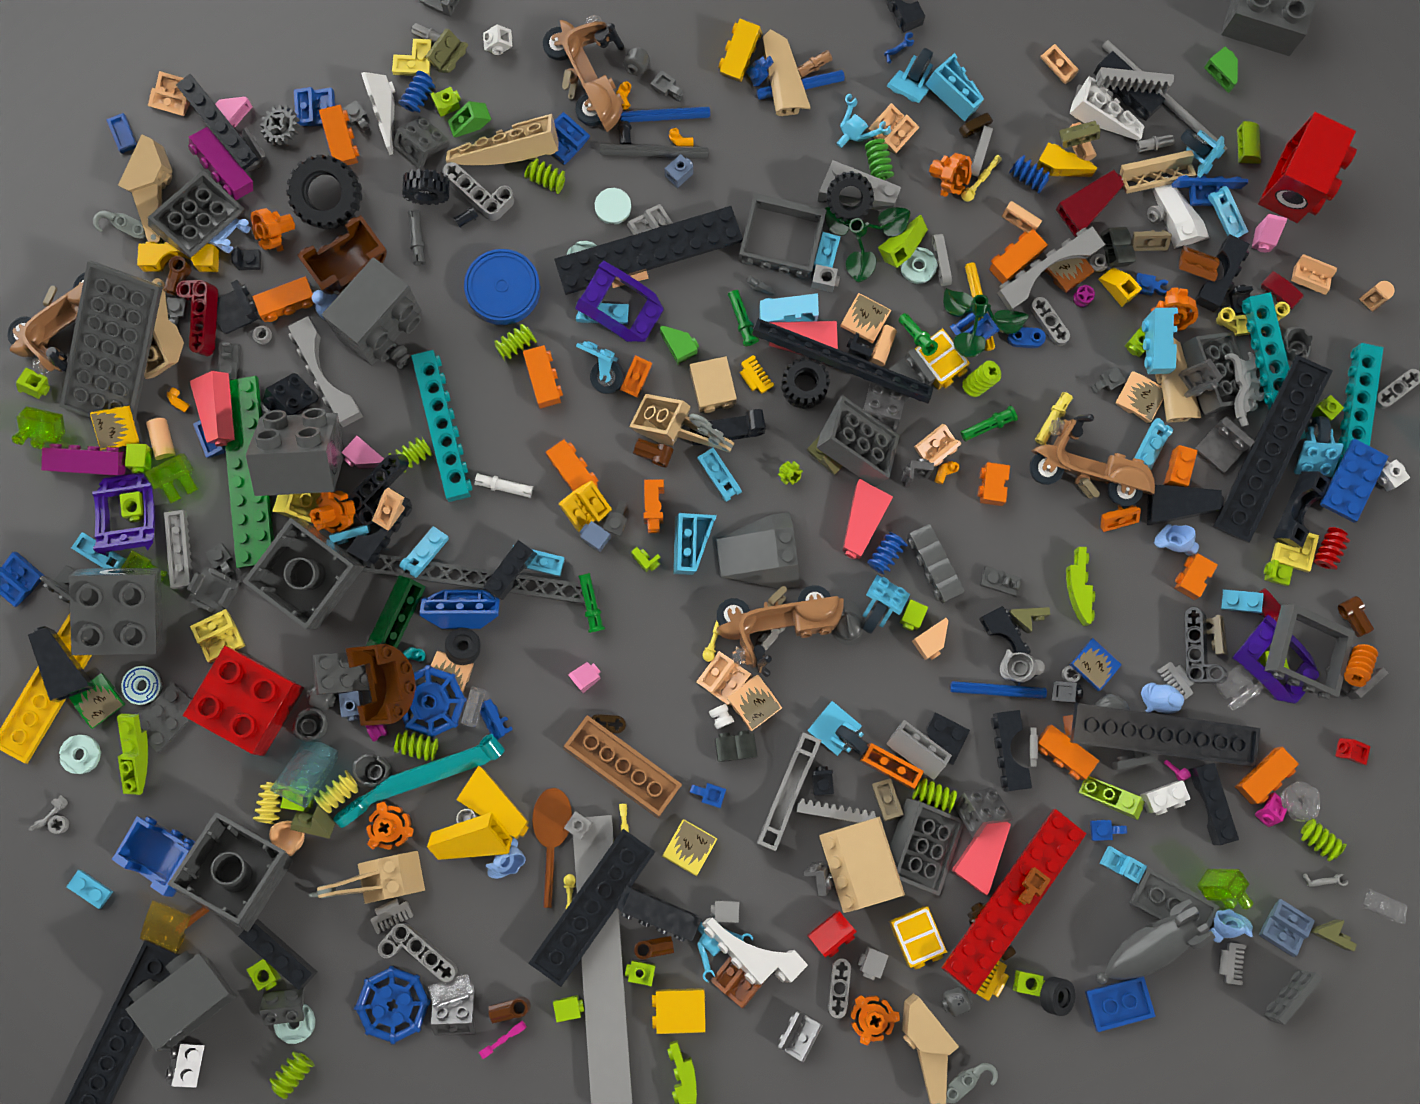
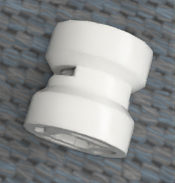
M726 704L709 711L710 716L715 720L714 725L716 729L734 722L732 716L728 714Z
M463 809L457 814L456 821L460 823L478 817V814L471 809Z

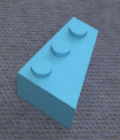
M954 53L932 73L925 85L962 120L966 121L977 110L984 98L974 82L969 81L965 74V68L960 67L956 60L958 57Z
M679 513L675 517L674 574L693 575L697 571L717 515Z

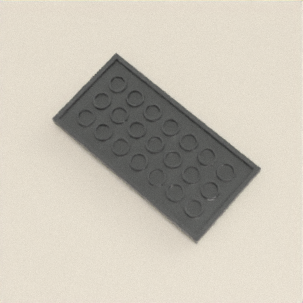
M87 261L60 407L91 418L90 413L94 411L130 406L135 424L163 286L94 261Z

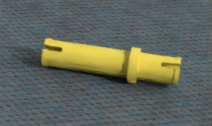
M1062 392L1057 403L1052 406L1049 417L1035 438L1037 443L1046 445L1059 420L1066 414L1065 410L1073 399L1072 395Z

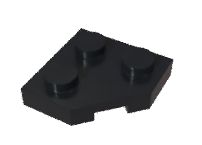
M936 712L926 728L929 739L952 755L948 763L954 765L970 730Z

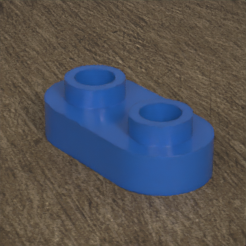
M1022 327L1018 332L1007 335V341L1013 347L1038 348L1042 346L1046 339L1044 331L1039 328ZM1015 334H1019L1021 338H1016ZM1034 335H1038L1039 339H1035Z

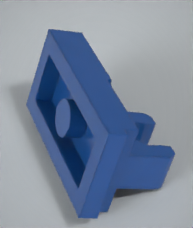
M491 699L484 701L477 707L490 734L497 740L512 731V726L509 728L503 726V723L508 718H499L497 706L493 704Z

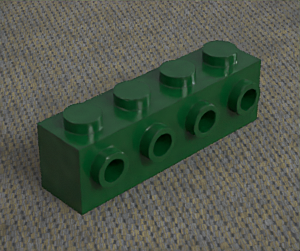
M399 575L366 646L386 644L397 648L426 586L413 579Z

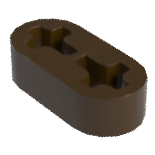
M984 113L962 125L959 132L963 138H968L983 130L984 126L988 127L992 124L993 119L989 113Z
M596 714L591 717L595 721L597 718H600L601 722H606V726H602L613 734L622 733L626 728V722L621 716ZM616 719H619L620 723H623V727L615 730V727L609 726V723H615Z

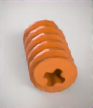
M1366 644L1354 646L1344 673L1345 681L1357 687H1364L1366 685V682L1371 679V674L1378 657L1376 648Z

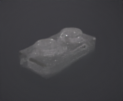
M468 974L455 977L448 982H440L428 986L434 1008L473 995Z

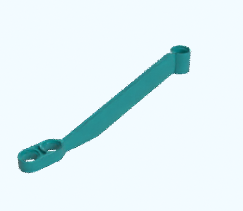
M489 734L476 747L390 776L366 795L358 797L339 811L333 820L340 828H343L362 815L374 802L484 765L490 760L499 758L504 753L505 748L492 734Z

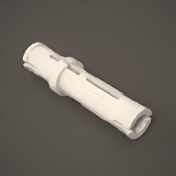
M477 473L474 485L491 488L492 491L500 490L531 498L533 486L499 479L498 476L490 477Z

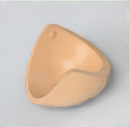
M292 821L278 822L270 829V841L272 844L285 850L289 856H292L303 845L305 833L290 830Z

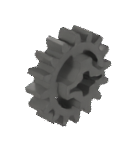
M279 105L278 109L272 107V112L266 111L267 117H262L264 123L260 124L263 128L260 132L272 145L277 143L281 146L282 142L287 145L289 139L294 140V134H299L296 129L300 128V125L297 123L300 119L288 106L283 108Z

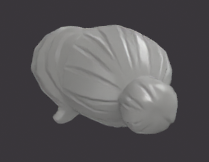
M1010 649L1006 650L1000 665L1001 676L1005 680L1016 682L1028 681L1034 675H1040L1045 670V665L1041 660H1034L1032 656L1023 652L1012 653Z

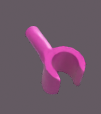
M1168 760L1164 762L1166 766L1174 771L1179 781H1185L1191 777L1190 772L1186 768L1179 771Z

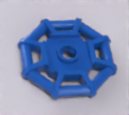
M426 665L424 668L414 672L415 680L424 676L426 678V682L416 686L414 699L410 707L414 716L411 719L407 712L402 717V720L405 724L404 728L407 730L411 729L435 738L436 735L453 727L456 728L459 725L458 721L467 698L464 697L454 673L450 674L431 667V665ZM431 675L446 681L442 685L438 682L431 681ZM448 684H450L456 698H450L446 690ZM427 696L434 699L433 707L425 704ZM450 703H456L452 717L447 714ZM442 717L447 721L434 727V721ZM422 719L428 723V727L417 724L415 721Z
M389 966L388 969L364 979V985L357 1004L354 1005V1010H357L367 1036L371 1035L390 1042L392 1045L422 1030L421 1025L428 1006L431 1005V1000H428L418 974L413 975L394 968V966ZM389 977L390 984L382 988L376 985V983ZM395 977L408 981L409 984L403 986L395 983ZM412 986H414L420 1001H414L410 994ZM370 989L374 990L375 995L372 1003L365 1004ZM395 999V1004L398 1005V1008L390 1010L388 1002ZM414 1006H420L414 1021L410 1017ZM365 1009L372 1010V1014L376 1019L373 1024H371ZM405 1021L410 1024L409 1027L396 1033L397 1025ZM379 1023L391 1027V1033L377 1029L376 1026Z

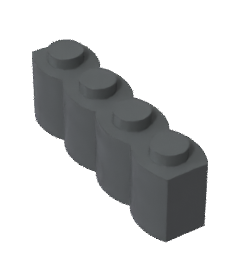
M928 524L909 533L907 544L911 550L914 549L917 556L915 559L920 567L923 566L925 569V579L928 584L931 583L935 589L933 594L936 600H940L943 604L963 594L965 590L942 545L938 541L932 526Z

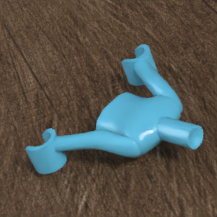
M846 95L845 100L848 108L840 125L844 135L836 143L840 148L849 139L860 142L881 133L883 135L890 134L891 126L883 129L886 126L885 121L879 124L878 129L862 134L868 125L856 114L850 119L852 109L857 105V99L854 98L853 101L849 102L852 99V95Z
M701 922L697 930L702 935L697 945L705 970L703 979L709 983L705 975L712 973L715 977V974L710 969L706 950L713 957L721 950L718 948L717 945L719 943L714 937L710 938L704 932L705 927ZM727 930L733 936L742 941L747 936L750 937L753 941V937L751 934L746 933L744 935H740Z

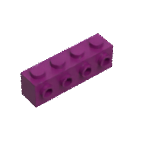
M208 127L189 136L188 148L193 155H197L203 168L211 172L213 180L216 183L219 182L232 198L238 200L253 191L252 179Z
M49 444V447H42L41 471L125 475L126 452L119 451L118 447H107V450H100V446H88L87 449H81V445H68V448H62V444Z

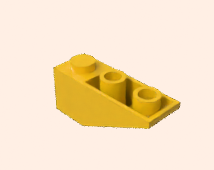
M1048 142L1037 163L1036 169L1039 170L1043 167V172L1049 171L1050 176L1092 177L1098 167L1090 161L1077 157L1075 153L1067 152L1061 149L1059 145Z

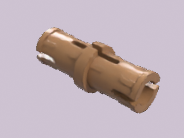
M826 50L816 57L809 58V61L797 67L800 77L803 78L813 71L816 72L821 66L832 61L830 52Z

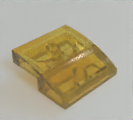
M152 901L142 927L140 939L149 940L178 953L186 935L184 931L191 915L160 902Z

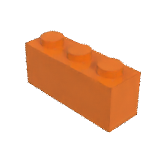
M341 105L320 109L319 113L331 156L347 165L358 163L357 157L360 155L357 145L353 146L352 139L355 137L352 127L348 128L347 121H350L347 110H343Z
M1034 229L1029 233L1025 231L1019 236V241L1016 244L1011 243L1005 248L1004 254L1001 256L998 254L991 260L992 265L989 270L1002 284L1008 280L1010 281L1047 248L1048 244Z
M306 276L252 296L258 313L264 322H273L280 316L294 314L296 310L310 308L314 304L312 301L314 291Z
M545 345L523 351L539 409L561 403L560 397L563 396L561 386H556L555 379H558L556 369L551 368L550 362L553 361L550 350L546 351Z
M563 439L546 451L548 459L572 491H575L589 481H593L598 488L597 482L599 480L593 472L589 473L586 467L588 465L582 457L578 458L576 456V449L571 442L567 443Z
M1052 724L1048 725L1038 738V752L1053 758V763L1060 768L1064 767L1070 771L1068 774L1075 780H1086L1099 762L1097 758L1080 745L1071 743L1070 738Z
M873 743L868 744V749L860 759V762L910 789L916 788L924 772Z
M1276 747L1235 788L1250 804H1262L1269 798L1268 794L1272 790L1276 791L1282 786L1281 781L1283 779L1291 777L1296 772L1295 768L1299 763L1283 747Z

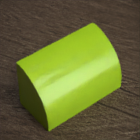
M1243 121L1237 129L1238 163L1260 164V126L1255 122Z

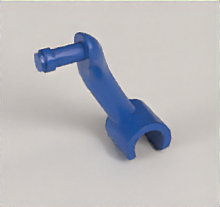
M912 32L906 33L901 44L884 53L888 64L891 63L890 55H894L904 47H910L914 44V40H908L913 37Z

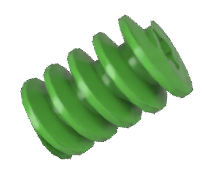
M875 139L865 145L866 156L870 165V175L886 180L894 176V172L890 171L893 168L889 164L891 162V158H888L890 152L885 151L889 146L883 144L885 142L884 139Z

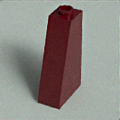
M1112 170L1059 203L1056 211L1075 238L1078 237L1076 233L1085 227L1087 229L1124 186L1123 178L1115 170Z

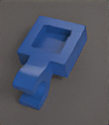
M763 56L759 60H755L746 71L754 86H760L769 75L767 69L774 63L771 56H768L767 59Z
M707 783L706 788L695 785L691 786L690 793L703 796L702 803L721 808L726 789Z
M1111 820L1090 821L1091 841L1113 840L1112 834H1127V826H1112Z

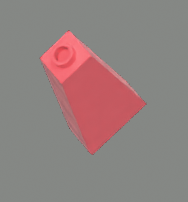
M837 321L770 322L838 349ZM769 342V346L793 352L792 350L786 349L781 346H777L776 344Z
M210 371L191 380L190 385L206 442L215 443V446H226L228 442L235 440L229 373Z
M861 479L858 480L855 486L842 550L851 559H860L893 496Z
M1008 822L987 824L980 836L972 839L951 870L983 895H988L1011 824Z

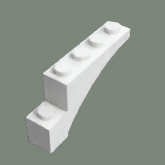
M708 918L702 923L705 927L704 932L710 938L714 937L719 943L717 945L723 953L730 955L733 965L738 969L741 968L746 973L744 976L751 984H762L774 971H776L775 976L781 982H792L808 966L795 950L783 953L757 948L733 936L713 918Z

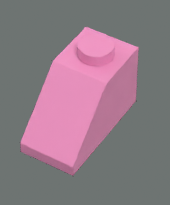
M246 97L221 99L215 104L234 128L253 107Z
M1268 214L1255 228L1252 248L1263 253L1270 252L1277 245L1287 218Z
M358 436L341 452L345 456L343 460L351 467L355 465L359 469L376 468L384 460L382 456Z
M586 662L568 674V676L584 693L601 679L598 675L601 671L594 663L590 665Z

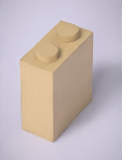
M727 356L690 364V374L699 412L710 413L715 411L716 408L728 409L736 404L737 398Z

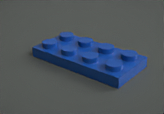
M1355 438L1352 439L1320 505L1353 523L1357 522L1389 456Z

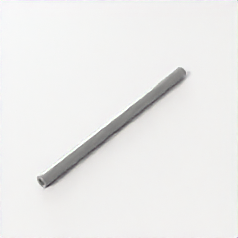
M1109 40L1103 44L1102 48L1110 54L1114 51L1133 70L1142 71ZM1162 90L1159 91L1166 99L1164 104L1197 133L1201 130L1216 142L1218 141L1212 133L1167 93L1163 95Z

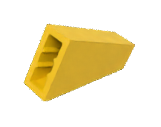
M478 766L456 800L480 816L492 812L511 836L516 839L519 836L523 837L529 829L527 826L529 821L487 771Z
M490 812L431 832L427 847L438 860L502 855L509 853L513 838L493 813Z

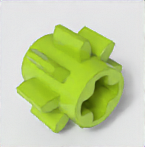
M789 461L783 463L779 468L778 474L781 477V481L786 485L788 483L792 485L797 483L801 478V472H803L799 468L800 465L795 461L792 464Z

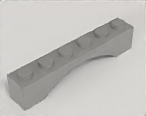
M1093 226L1088 230L1085 227L1077 232L1076 235L1078 237L1071 240L1069 238L1061 244L1062 248L1056 251L1054 248L1046 254L1047 258L1043 261L1038 259L1030 265L1031 269L1027 272L1025 270L1015 275L1016 279L1011 283L1008 280L999 286L1001 290L997 294L1007 309L1011 311L1029 297L1035 280L1047 267L1066 259H1086L1101 249L1105 243Z
M309 316L289 325L288 328L291 333L288 335L291 341L299 346V349H297L299 356L302 360L305 359L308 364L305 367L308 373L316 378L314 384L319 392L322 391L325 396L322 399L327 408L331 407L333 413H338L341 426L345 427L362 418L363 415L355 400L350 395L333 387L325 378L319 361L321 337Z
M804 732L801 734L757 844L773 851L777 850L799 791L821 743L820 739Z

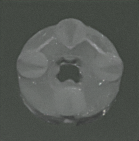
M1299 781L1290 784L1283 790L1281 796L1282 806L1284 809L1287 808L1290 813L1288 815L1293 820L1305 822L1319 815L1320 793L1316 788H1312L1311 785ZM1299 798L1303 800L1304 804L1302 806L1301 802L1298 801Z

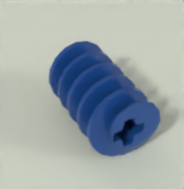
M423 71L416 72L417 76L413 77V82H410L409 88L405 90L406 94H403L402 100H399V104L408 111L420 113L421 110L418 105L421 107L425 105L421 100H428L425 93L428 95L432 93L428 88L435 89L432 78Z
M1023 155L1013 165L1009 174L1014 171V178L1020 175V182L1026 179V186L1033 183L1031 189L1034 190L1039 187L1037 192L1039 194L1049 181L1050 172L1048 171L1043 175L1044 168L1036 170L1038 164L1035 163L1033 166H1030L1031 159L1024 162L1025 155Z
M892 532L885 535V540L880 543L881 547L876 548L877 553H873V559H869L867 562L870 567L883 575L884 570L891 571L887 566L888 564L895 565L892 558L899 559L896 552L903 553L900 546H908L901 537Z

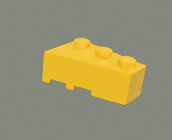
M739 19L738 23L735 22L732 33L734 35L732 40H728L725 51L727 53L725 58H721L718 68L721 75L742 82L750 64L751 55L756 50V42L763 33L760 26Z

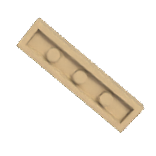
M1192 150L1121 165L1119 174L1123 178L1125 193L1128 194L1169 185L1179 176L1187 175L1189 178H1196L1197 174L1192 166L1194 158ZM1187 169L1189 174H1182L1179 170ZM1164 173H1168L1173 176L1171 178H1165L1161 175ZM1151 177L1155 179V181L1148 182L1144 180V178ZM1134 181L1138 184L1129 187L1127 182Z

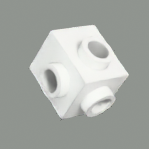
M496 24L484 32V50L494 55H501L511 48V30Z
M1397 459L1392 462L1387 460L1377 482L1388 492L1408 480L1410 476L1405 471L1403 464L1398 462Z

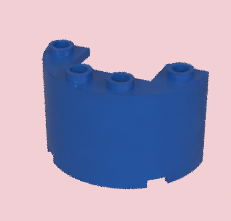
M137 816L112 860L123 868L139 872L152 882L150 887L163 896L173 897L177 891L170 887L168 883L195 844V841L187 837L184 839L182 837L184 834L176 829L170 831L158 825V821L149 816L145 819Z

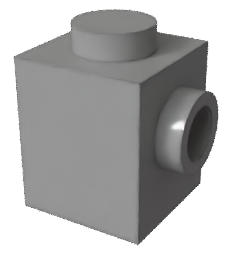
M867 947L865 954L860 956L858 962L859 970L864 972V977L872 980L875 977L881 979L889 955Z

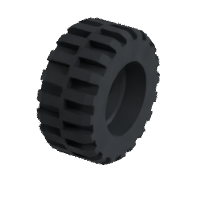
M329 155L310 156L306 158L305 162L300 161L297 164L298 168L296 170L293 169L291 171L292 177L287 180L289 190H286V195L290 199L288 203L294 209L293 212L296 216L300 217L305 223L320 229H336L338 226L347 224L348 220L355 217V212L359 211L361 207L359 203L362 201L360 191L362 187L358 182L359 178L341 160ZM320 175H330L341 185L342 194L340 201L330 210L315 208L308 198V189L311 182Z

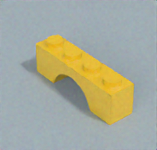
M149 241L138 245L137 265L143 272H162L166 264L174 256L190 259L199 272H218L219 250L212 244L207 243L191 258L167 242L157 244Z

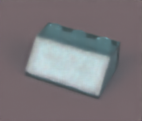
M302 742L270 791L306 808L336 764L338 750L322 742Z

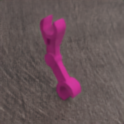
M523 1020L512 1027L506 1035L504 1034L497 1039V1042L493 1045H488L478 1052L481 1058L488 1057L494 1052L493 1049L506 1042L509 1037H513L526 1029L527 1026Z

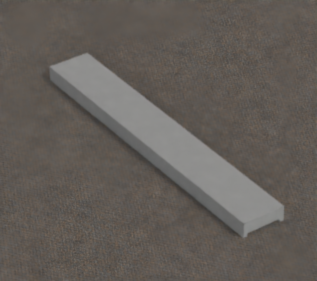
M612 815L586 817L593 824L583 839L573 835L577 893L614 842ZM616 908L581 958L591 1104L633 1103L619 909Z

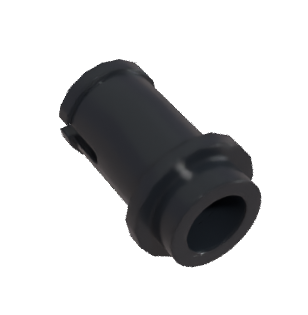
M621 121L617 126L620 134V144L631 145L630 130L632 126L628 121Z
M468 207V210L454 217L460 228L473 219L476 220L478 217L473 207Z

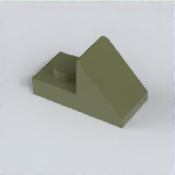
M818 437L807 448V451L835 475L843 466L817 448Z
M1050 607L1011 609L1009 612L1012 620L1029 634L1032 632L1031 618H1033V621H1044L1045 617L1050 615Z
M317 805L314 814L297 811L290 830L330 839L336 823L325 810Z
M1336 919L1316 926L1310 931V933L1347 951L1354 952L1357 946L1356 943L1350 941L1351 937L1340 933L1344 920Z

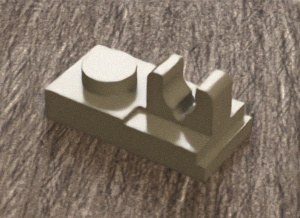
M1154 230L1133 232L1131 245L1134 251L1168 250L1172 234L1165 230H1161V232H1155Z
M1216 615V617L1206 619L1207 624L1211 623L1214 625L1210 630H1207L1208 635L1215 634L1214 640L1211 641L1212 650L1217 655H1228L1224 616Z
M891 778L873 783L872 789L884 821H892L904 816Z

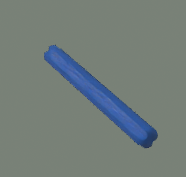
M843 70L801 80L804 89H810L844 81L845 75ZM771 86L757 89L758 99L773 97Z
M710 107L622 111L620 119L621 121L643 122L709 118Z
M955 681L951 682L950 685L951 692L1040 699H1044L1047 696V689L1039 687Z

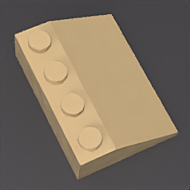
M880 817L819 835L843 913L905 895Z

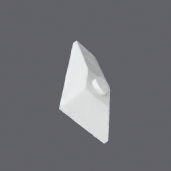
M363 72L361 74L371 103L374 106L373 110L379 122L389 155H392L395 105L392 93L396 92L392 81L388 82L386 75Z
M1089 76L1073 100L1070 114L1083 123L1096 121L1101 129L1140 140L1144 125L1130 111H1125L1119 105L1120 101L1117 98L1113 99L1107 93L1108 89H1105L1103 84L1098 88L1096 80Z
M1172 184L1152 188L1158 206H1161L1165 212L1163 220L1167 231L1172 234L1171 241L1174 249L1210 238L1204 221L1177 188H1172Z

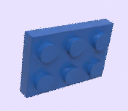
M1144 977L1132 978L1085 991L1097 1032L1156 1017Z

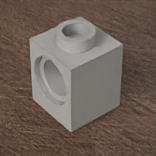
M816 264L811 288L833 293L834 286L838 287L840 276L837 275L838 269ZM827 276L831 280L826 282L822 280V277Z
M575 811L564 829L579 839H583L593 822Z
M715 900V905H711L710 917H714V920L717 922L739 923V901Z

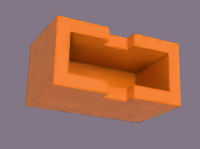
M1178 445L1173 449L1163 485L1188 487L1198 450Z
M987 462L984 468L981 467L980 479H982V486L978 488L980 503L1003 506L1006 503L1008 487H1004V484L1009 480L1010 465Z
M1199 553L1186 559L1183 573L1180 572L1175 579L1177 584L1174 589L1193 600L1201 597L1207 586L1204 581L1207 577H1212L1218 564Z

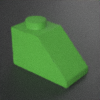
M1225 46L1209 59L1204 68L1229 93L1237 84L1238 59Z
M468 101L448 120L453 137H459L482 129L491 120L486 103Z
M666 326L660 327V334L677 364L697 355L699 345L694 337L691 338L689 333Z

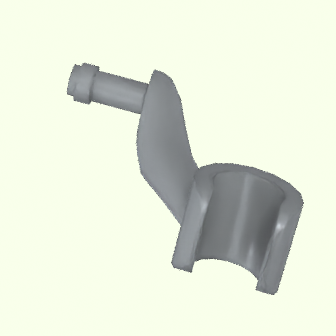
M61 795L58 799H53L51 802L55 806L45 818L34 822V825L28 828L29 831L47 825L50 818L67 806L68 801Z
M1307 874L1303 875L1309 887L1334 883L1338 886H1346L1348 884V880L1340 882V877L1343 874H1336L1331 878H1321L1313 881L1310 880Z

